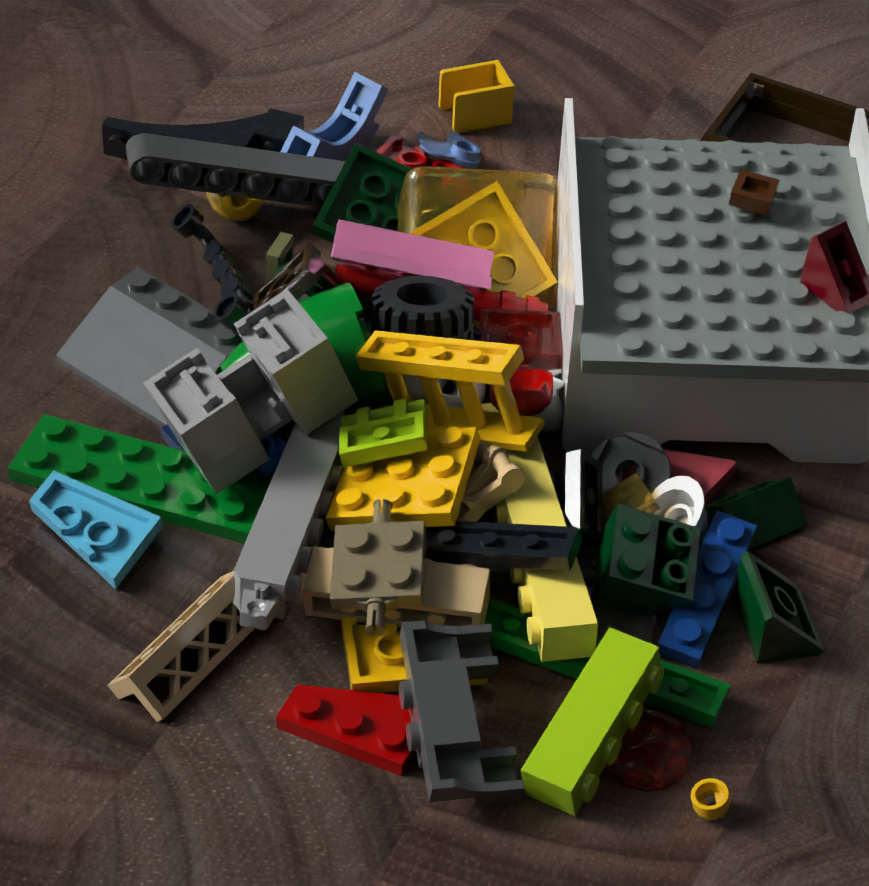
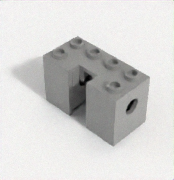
M288 289L234 323L249 354L223 372L216 375L200 350L196 348L143 383L176 439L216 495L270 459L260 442L292 420L307 435L358 401L328 338Z

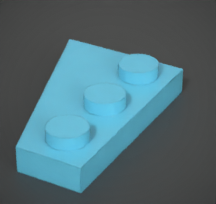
M54 470L29 500L32 511L115 589H117L163 528L160 516Z

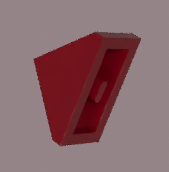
M843 221L811 237L800 283L804 284L809 291L835 311H845L851 314L869 304V277L847 221ZM844 285L847 286L850 290L849 297L846 293Z

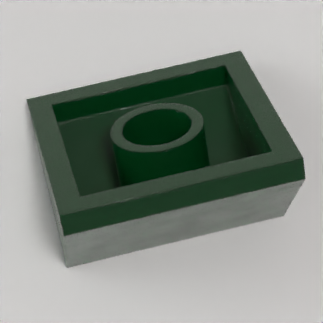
M746 551L742 554L739 561L733 600L757 663L812 657L824 652L799 586L750 552Z

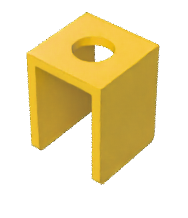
M499 60L443 69L440 71L438 106L441 110L453 108L452 130L456 133L511 124L515 86Z

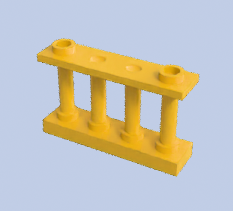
M374 331L355 356L360 370L384 373L394 401L407 398L411 402L402 374L418 376L420 378L428 404H426L428 415L425 416L427 429L477 427L480 439L486 441L489 446L496 445L504 449L527 452L545 425L543 418L520 415L509 380L524 360L520 345ZM438 378L454 380L456 382L465 409L447 407ZM474 382L492 385L501 413L483 411Z

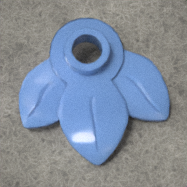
M422 131L418 134L420 148L429 155L450 160V162L466 170L478 167L481 162L479 156L480 148L456 132H451L446 141L432 138Z

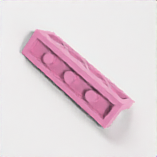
M339 219L330 259L414 276L439 277L452 280L463 286L489 290L493 278L490 277L495 251Z

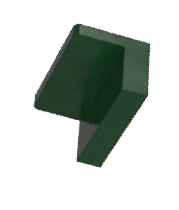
M791 477L770 479L704 506L707 511L708 523L712 522L716 510L757 525L748 550L806 525V519Z

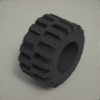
M409 276L387 281L382 286H378L372 294L371 335L374 331L473 340L474 298L473 293L462 284L433 276Z

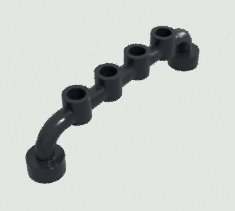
M187 204L175 214L171 227L184 238L193 235L205 248L206 251L204 252L203 259L214 268L212 278L222 285L220 294L223 298L216 305L213 316L225 328L232 329L235 327V322L253 311L254 303L252 299L254 293L243 284L245 275L234 266L236 257L221 245L214 235L202 224L204 215L192 204Z

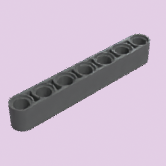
M148 133L134 135L126 144L130 174L139 183L314 207L323 206L345 161Z

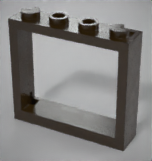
M750 73L703 135L701 141H736L731 139L749 113L755 110L850 142L855 111L859 107ZM754 83L764 85V87L757 86L756 89H754ZM864 109L866 119L869 120V110Z

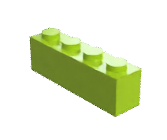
M609 627L521 768L525 795L573 816H576L584 801L588 803L593 799L598 789L601 772L606 764L610 766L617 759L621 749V739L628 728L634 729L638 724L643 711V702L649 692L654 694L661 685L664 668L661 667L658 646Z

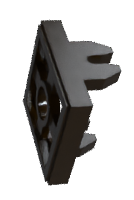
M312 243L307 244L255 293L253 311L286 289L298 300L316 282L324 290L339 286L340 281L335 277L333 271L320 260L321 252Z

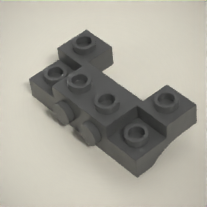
M428 621L402 622L399 637L407 677L406 681L399 683L400 705L402 710L409 709L411 723L406 725L407 745L409 751L417 752L419 768H423L429 802L472 798L473 806L520 802L524 785L523 780H517L514 767L517 757L516 747L478 750L481 740L469 680L495 678L499 663L497 656H492L489 643L492 634L491 624L445 626Z

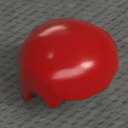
M517 369L509 383L519 414L522 416H534L542 413L552 401V373L539 369ZM490 384L492 405L501 412L493 387Z

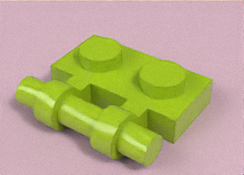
M407 398L395 400L392 406L373 410L370 406L357 408L354 414L341 416L342 427H340L339 455L343 467L358 464L365 465L377 460L401 455L408 456L416 452L428 450L427 421L425 418L428 415L425 399L409 402Z

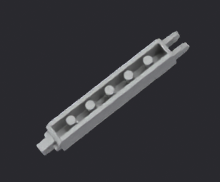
M345 410L307 435L302 432L296 423L293 427L234 568L235 595L233 604L240 611V626L267 630L274 618H285L290 602H298L302 587L301 573H307L313 550L312 545H319L321 542L324 527L323 517L327 515L334 496L333 490H336L344 468L339 455L340 427H342L341 416H345Z

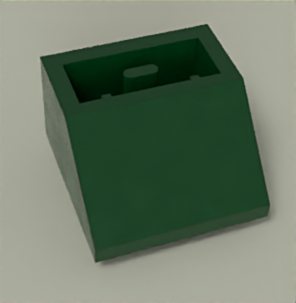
M618 504L601 530L591 603L629 614L690 605L694 598L701 528Z

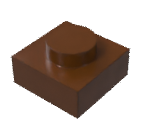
M740 169L731 191L728 205L768 216L777 194L780 180Z

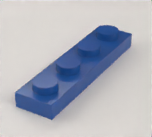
M716 510L698 551L693 601L690 605L673 608L657 644L660 655L695 669L698 668L736 579L740 556L748 550L757 525Z

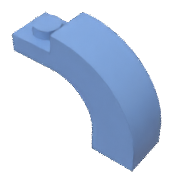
M354 72L332 116L322 126L310 131L293 125L281 152L346 161L355 143L367 147L380 125L374 122V119L389 89Z

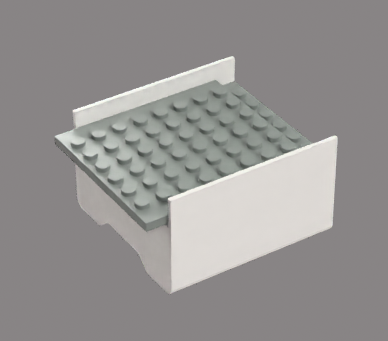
M565 98L553 227L554 273L558 281L555 283L558 369H562L560 380H563V387L559 390L563 413L561 444L566 452L581 449L588 455H592L596 447L608 438L611 441L616 437L623 436L622 433L637 432L653 438L660 445L669 440L769 443L793 462L859 464L869 460V304L851 314L845 311H835L809 291L804 284L800 283L811 237L843 221H847L869 277V131L864 108H856L849 146H832L811 143H744L731 140L715 142L694 139H627L614 136L607 138L575 137L573 98ZM740 169L780 180L777 194L768 216L728 205L731 191ZM844 285V288L849 298L850 290L847 286Z

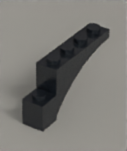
M270 108L267 113L247 118L190 125L151 124L107 117L102 124L103 150L105 155L127 160L126 144L128 140L134 135L148 133L281 152L293 125L304 129V116Z

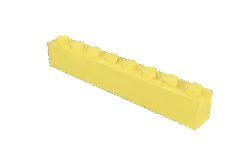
M492 403L481 404L483 411L501 413ZM538 436L527 452L505 449L508 453V459L511 463L517 464L523 470L526 477L524 484L518 490L493 506L494 522L566 526ZM577 557L574 560L571 571L509 568L512 583H519L520 586L518 587L521 614L528 613L527 635L529 643L537 644L541 661L591 657L596 650L598 622Z

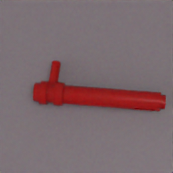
M345 262V265L337 264L335 269V277L340 281L338 285L349 282L358 297L372 299L374 290L378 286H382L383 283L397 278L414 276L351 262ZM465 286L466 289L473 293L474 320L493 324L495 329L508 331L507 344L520 345L522 350L523 334L529 336L533 332L542 334L547 319L548 303L540 302L539 297L526 295L525 298L516 297V293L501 290L500 293Z

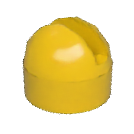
M714 778L703 779L696 783L691 790L693 809L699 817L711 821L723 818L729 811L730 796L724 782ZM714 795L716 804L708 806L705 796Z

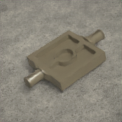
M380 499L374 501L373 522L367 524L335 525L330 589L332 609H358L367 612L365 631L372 636H375V627L378 636L384 634L386 611L401 606H423L426 552L424 521L392 522V502L387 499H383V507Z

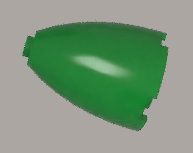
M349 282L300 301L299 304L328 338L358 398L357 402L346 409L385 399L383 392L386 391L383 373L360 370L355 358L370 338V334L363 317L360 318V315L363 314V309L352 285ZM243 341L220 365L221 372L249 354Z

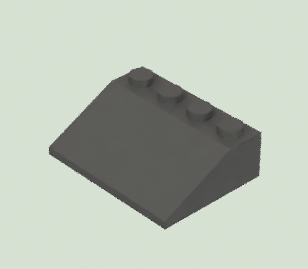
M137 267L107 289L56 354V361L153 423L163 427L168 424L143 383L196 348L200 350L206 362L218 375L221 373L220 365L242 342V339L235 327L227 329L214 318L212 310L142 268Z

